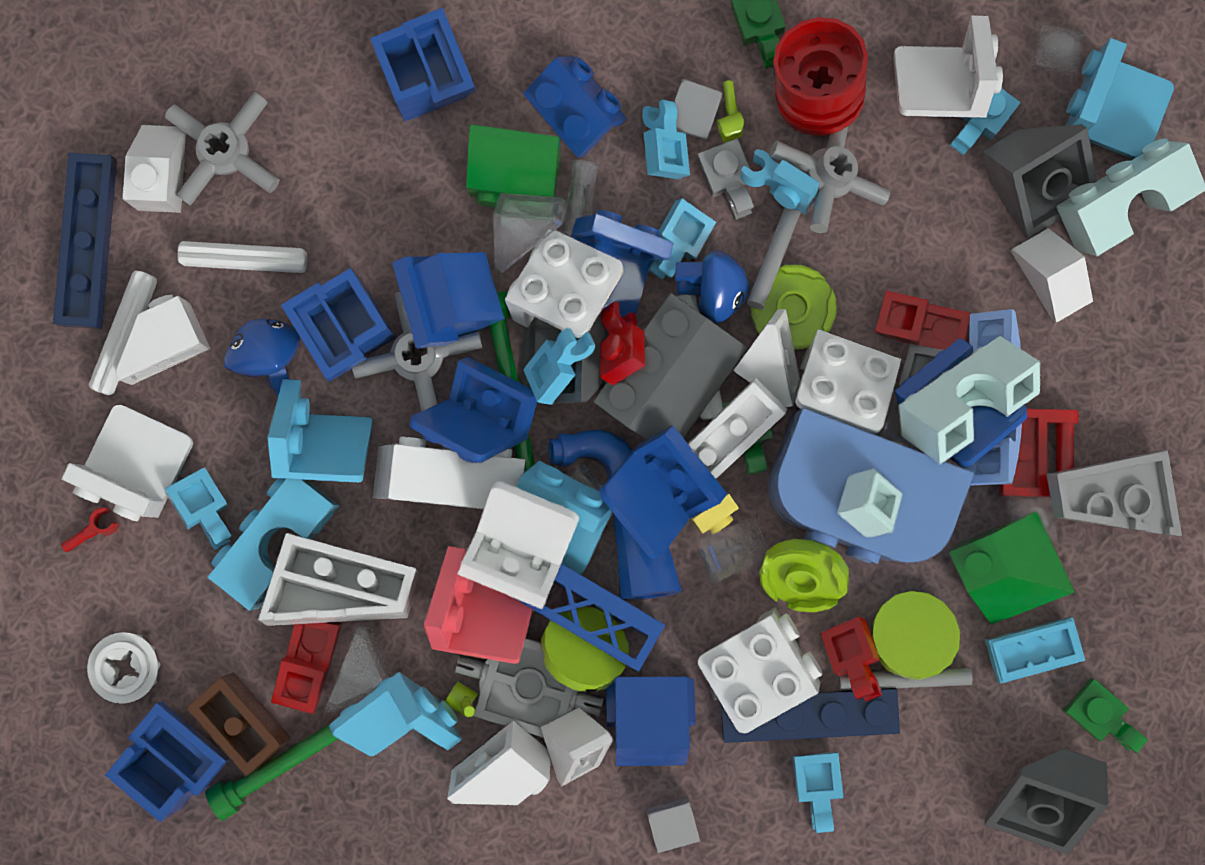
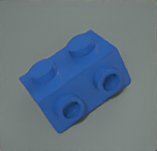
M574 56L556 57L526 89L523 95L577 158L585 156L612 127L622 125L627 117L620 110L622 106L617 97L610 91L602 89L592 78L594 75L593 70L584 60Z

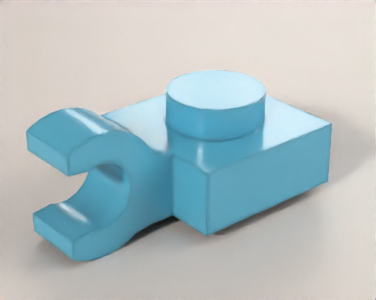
M1001 88L1000 93L993 94L986 118L960 117L967 123L950 146L964 155L981 133L992 140L1021 102Z
M660 100L659 108L643 107V122L646 127L651 129L643 132L647 175L673 179L689 176L686 133L677 132V106L675 102Z
M756 149L753 162L760 165L763 169L755 172L743 166L740 174L741 180L751 187L770 186L769 192L774 195L779 204L788 209H796L806 215L815 203L820 182L785 160L778 164L767 152Z
M684 199L676 200L659 229L661 232L660 238L674 243L670 260L651 262L648 271L660 279H664L665 275L672 277L675 274L676 262H681L683 256L688 260L697 258L716 221Z
M571 328L564 329L557 337V341L546 340L523 370L538 403L551 405L575 376L571 364L587 358L594 351L595 343L589 332H585L579 340H576Z
M205 467L165 488L167 497L187 529L200 523L215 551L231 542L229 538L232 536L217 514L227 508V503Z
M835 751L793 755L797 801H810L812 830H815L816 833L833 832L834 824L830 799L843 798L839 753Z

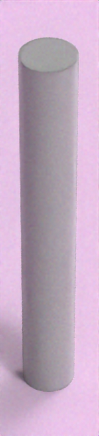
M784 207L747 301V304L752 308L759 310L764 308L801 214L796 209Z
M947 668L934 677L919 681L903 678L889 671L873 672L881 689L972 685L973 681L971 668ZM848 674L838 675L840 691L852 690Z

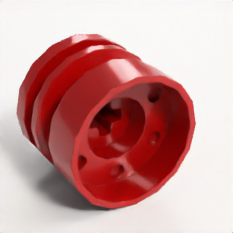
M817 17L801 21L787 30L776 45L773 61L775 99L779 114L790 127L804 134L825 136L842 131L856 120L864 106L868 53L864 39L852 26L834 18Z

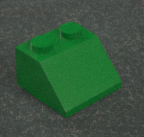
M470 124L466 184L469 196L476 198L475 202L477 204L487 207H501L502 202L519 204V210L529 213H544V208L554 209L561 166L560 137Z

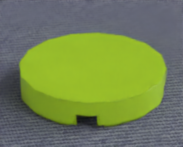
M784 265L779 267L764 308L759 310L750 307V317L756 332L760 334L777 310L786 309L794 351H801L809 347L818 329L827 333L830 331L836 317V297L829 284L825 281V278L818 271L804 265Z
M792 539L777 543L767 550L759 571L760 583L767 595L776 602L778 598L787 602V608L795 611L814 613L831 609L838 604V599L842 596L844 597L848 590L849 568L842 556L829 546L812 540Z
M916 591L897 594L884 603L874 616L870 633L880 658L879 661L889 672L903 678L919 681L938 675L952 664L959 650L960 630L955 615L940 599L929 593Z
M586 606L576 608L579 624L583 629L593 632L607 628L602 611ZM571 610L558 613L573 622ZM611 617L612 625H618L616 621ZM551 620L541 637V647L544 653L543 661L546 669L558 682L573 690L585 692L586 689H597L596 691L606 689L615 682V677H620L626 666ZM623 629L614 631L619 650L629 655V644ZM609 633L597 636L612 645Z

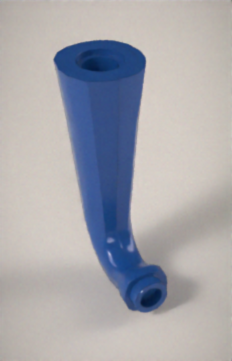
M585 430L575 434H558L556 438L549 439L548 455L551 465L566 468L578 459L589 458L599 462L604 467L607 479L611 477L633 451L622 438L604 430ZM612 512L618 554L619 598L624 601H637L682 593L683 589L670 548L668 547L663 555L655 559L650 558Z

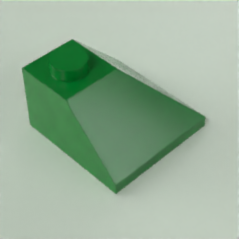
M1037 510L958 542L949 551L968 594L991 625L1075 593L1073 585Z

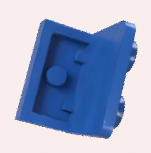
M597 210L596 214L576 218L571 238L618 259L623 265V274L603 308L617 301L621 317L630 312H633L636 316L650 263L670 260L674 243L660 238L661 232L655 228L645 225H636L633 228L622 224V217L613 212Z
M959 338L947 349L940 351L930 363L914 376L907 378L894 391L898 407L910 395L919 392L938 379L943 372L951 370L971 356L974 352L973 346ZM1023 405L1008 417L989 406L971 407L973 409L974 441L951 456L950 459L961 467L973 465L1027 419L1026 406Z
M466 357L458 361L449 399L412 415L409 426L421 433L422 437L427 441L439 443L458 453L461 459L471 463H482L527 439L537 401L532 389L470 357Z
M673 425L638 444L600 488L602 500L644 552L652 559L663 555L690 518L720 504L727 495L726 491Z

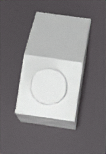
M141 126L126 154L123 200L138 211L181 213L182 199L177 196V193L183 187L186 133L175 126Z
M165 295L151 301L148 304L150 309L137 315L115 371L119 381L133 385L210 349L190 302L179 296Z
M512 721L451 771L447 799L453 804L518 805L531 794L536 795L540 793L550 779L551 760L548 749L516 722Z

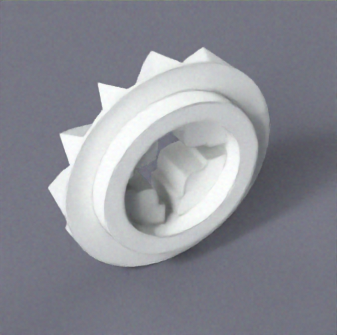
M120 632L105 637L94 647L89 656L87 672L93 689L102 698L114 703H130L144 697L157 683L156 678L161 664L157 660L155 647L143 639L142 635ZM132 653L130 666L136 669L135 672L139 674H128L122 680H119L120 669L110 660H124Z

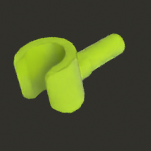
M731 80L723 82L728 116L716 120L723 143L739 139L743 135L744 119L741 113L738 112L734 83Z
M457 681L445 702L463 716L472 717L475 713L472 703L478 693Z

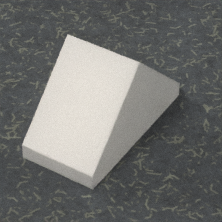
M1048 228L1010 250L1054 324L1093 302L1085 256Z
M780 309L775 312L733 371L750 383L757 378L785 407L793 406L801 382L786 309Z
M580 708L541 727L551 762L561 787L597 768L613 741L609 732Z

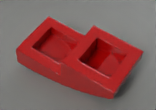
M886 290L875 333L907 344L945 350L959 338L966 341L970 326V314L972 313L929 304L927 299Z
M342 623L294 624L286 657L281 660L271 703L311 714L315 713L327 679Z

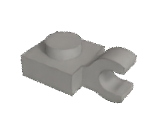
M738 139L697 154L698 163L712 197L725 193L735 220L752 214L751 209L754 206L747 189L743 186L746 184L740 178L743 166L749 169L750 167Z

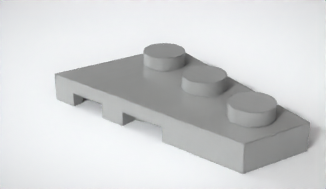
M1154 451L1047 474L1054 518L1168 536H1182L1168 451Z

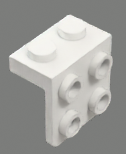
M971 16L962 47L900 46L895 49L893 61L898 111L902 115L986 118L993 94L1000 93L1003 81L1002 67L996 66L995 63L998 51V37L996 34H991L989 16Z
M548 228L540 243L532 250L529 261L520 276L512 283L508 290L505 301L513 321L527 328L534 317L562 331L566 328H571L574 336L581 338L585 332L590 330L621 278L623 265L618 259L554 229Z
M818 329L804 355L800 369L804 370L795 402L801 409L805 408L870 434H877L885 422L901 359Z
M116 405L112 408L85 465L69 463L62 480L75 485L73 493L81 498L98 503L100 498L116 504L113 512L127 519L138 522L140 516L158 518L168 498L165 488L176 482L193 446V440L189 435L123 405Z
M495 482L490 490L477 532L461 563L458 575L543 609L579 521V516L572 510L525 492L517 487L504 482Z
M776 607L762 614L757 623L704 652L698 660L700 669L734 726L741 733L750 732L819 692L821 682L818 677L822 676L823 673L818 662L811 652L806 654L802 652L795 640L800 637L795 624L787 613L781 616Z

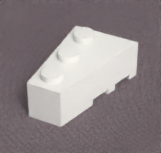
M400 437L399 445L392 444L378 447L373 498L484 509L490 490L495 482H504L514 487L517 486L521 475L524 474L525 459L512 458V450L507 449L482 463H471L461 459L458 453L443 446L442 450L426 448L425 439Z
M286 533L258 620L267 626L408 618L420 575L416 568Z

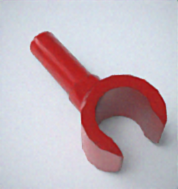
M98 508L91 513L89 525L61 543V547L65 552H69L97 534L105 536L114 534L119 527V523L115 522L106 529H100L98 526L99 518L111 510L108 508Z

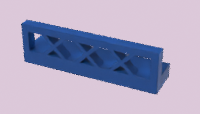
M562 563L553 583L566 591L569 605L550 609L544 605L543 609H540L514 598L637 672L641 669L665 627V624ZM572 594L583 601L574 603ZM591 605L602 611L607 628L593 632L580 627L576 608ZM571 610L573 622L558 613ZM611 617L622 624L613 626ZM630 628L646 638L635 659L619 650L614 631ZM609 633L612 645L597 636Z

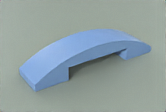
M1013 309L970 314L969 344L973 346V351L984 347L998 336L1003 337L1021 349L1017 318ZM1022 423L973 465L966 467L965 470L974 473L970 486L1012 484L1019 455Z

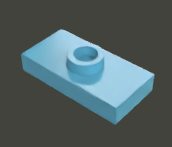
M1072 617L985 639L995 678L1000 684L1086 661Z

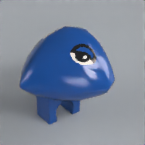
M715 250L710 252L703 259V262H676L675 281H677V295H701L698 308L713 323L718 324L726 321L745 303L750 290L745 270L728 253Z
M264 318L250 320L241 326L232 338L224 358V368L246 377L265 376L271 389L274 388L276 395L279 396L283 379L290 380L285 367L290 364L300 346V336L293 325L281 321Z

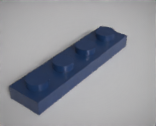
M68 153L53 324L60 327L102 329L117 159L112 155Z
M896 688L881 689V696L864 701L863 697L856 699L852 690L820 691L813 697L748 733H741L736 729L721 704L723 742L900 734L898 692Z

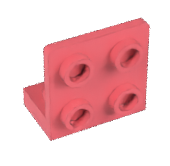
M448 546L424 622L432 650L517 664L520 661L533 610L509 595L458 575L461 563L466 555V550Z

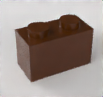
M234 672L220 677L186 707L245 776L259 768L291 739Z

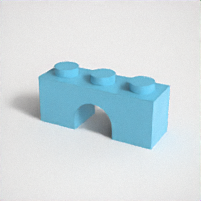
M278 478L267 492L270 500L260 512L255 509L244 519L239 527V530L243 532L233 546L226 544L211 562V565L215 568L207 578L249 611L259 609L264 603L273 576L275 565L268 555V544L271 537L277 531L289 528L302 538L314 540L340 507L339 504L308 480Z

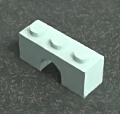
M1168 139L1156 140L1146 145L1142 149L1143 154L1135 159L1117 163L1107 169V176L1097 182L1087 183L1072 190L1069 193L1070 198L1056 207L1074 248L1083 253L1099 256L1132 236L1134 233L1128 220V208L1132 199L1140 192L1148 207L1170 212L1204 192L1205 182L1189 143L1168 141Z
M998 336L984 347L978 348L971 356L951 370L943 372L938 379L919 392L910 395L899 405L902 437L937 463H943L974 441L973 409L971 407L989 406L1008 417L1040 394V361L1003 337Z

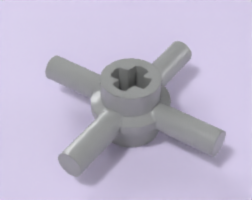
M254 92L230 124L215 123L206 127L176 104L167 110L165 118L197 141L196 155L200 164L177 193L180 199L191 206L214 174L228 175L236 171L241 172L268 193H272L277 188L280 179L248 157L249 144L244 135L268 104L263 97ZM219 144L229 146L228 151L225 153L221 151L216 152L215 150Z
M848 126L840 132L829 134L827 148L819 149L812 155L778 140L772 144L769 151L770 157L779 161L785 160L820 182L810 229L816 233L827 232L834 199L840 198L848 192H852L881 206H884L890 197L889 189L857 176V160L848 149L844 148Z
M399 291L394 293L403 333L394 341L390 353L369 357L353 367L352 371L355 379L395 369L405 379L415 382L420 408L423 411L437 405L431 377L441 368L443 358L482 349L483 346L479 332L458 336V341L446 346L421 348L423 351L428 350V354L421 356V364L416 365L411 359L407 360V356L413 354L415 343Z

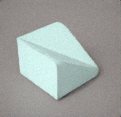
M875 469L852 474L846 481L837 514L866 537L893 532L903 494Z

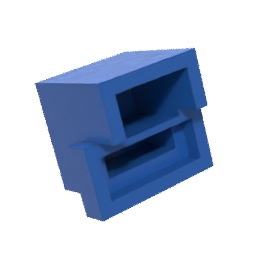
M443 7L404 22L400 27L370 38L404 122L467 98L468 95L476 92Z
M485 252L438 253L433 256L403 257L392 263L416 348L446 346L458 341V336L473 333L504 319Z
M351 268L323 285L319 282L281 305L322 374L329 382L367 359L366 356L397 338L363 281Z
M615 677V682L606 688L607 727H615L616 766H680L687 764L690 750L689 726H695L696 722L694 678Z
M161 701L156 703L130 734L128 739L133 745L124 751L105 776L161 823L178 812L193 794L195 796L201 794L230 758Z

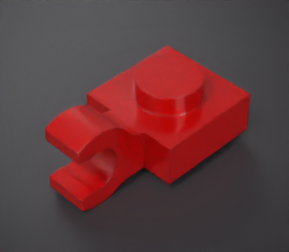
M614 301L601 311V320L609 336L600 343V378L612 386L645 366L644 330L636 326L637 320L633 312L621 317L617 301Z
M856 617L821 632L820 634L834 674L839 676L848 674L855 698L860 699L863 697L864 701H869L881 696L882 691L879 682L869 668V664L879 661L880 658L866 619Z

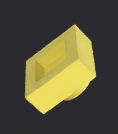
M727 493L720 504L690 518V521L702 534L707 530L714 534L733 521L730 514L738 510L739 507L730 494Z

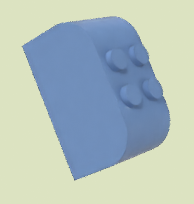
M802 408L790 418L769 475L768 494L774 510L785 522L806 531L805 540H812L836 548L837 543L847 547L845 555L869 564L870 562L878 564L880 559L895 562H919L933 557L948 543L974 473L947 462L939 464L926 454ZM875 469L903 495L893 532L866 537L837 514L848 477L852 474Z

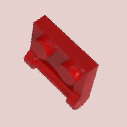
M1027 409L1028 416L1022 423L1019 455L1012 484H999V496L1050 497L1049 485L1047 483V424H1056V472L1074 468V424H1079L1078 410Z

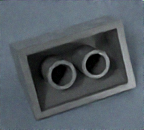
M670 293L644 330L645 366L613 386L607 382L593 401L626 427L646 439L653 437L672 425L685 438L749 349L683 300Z

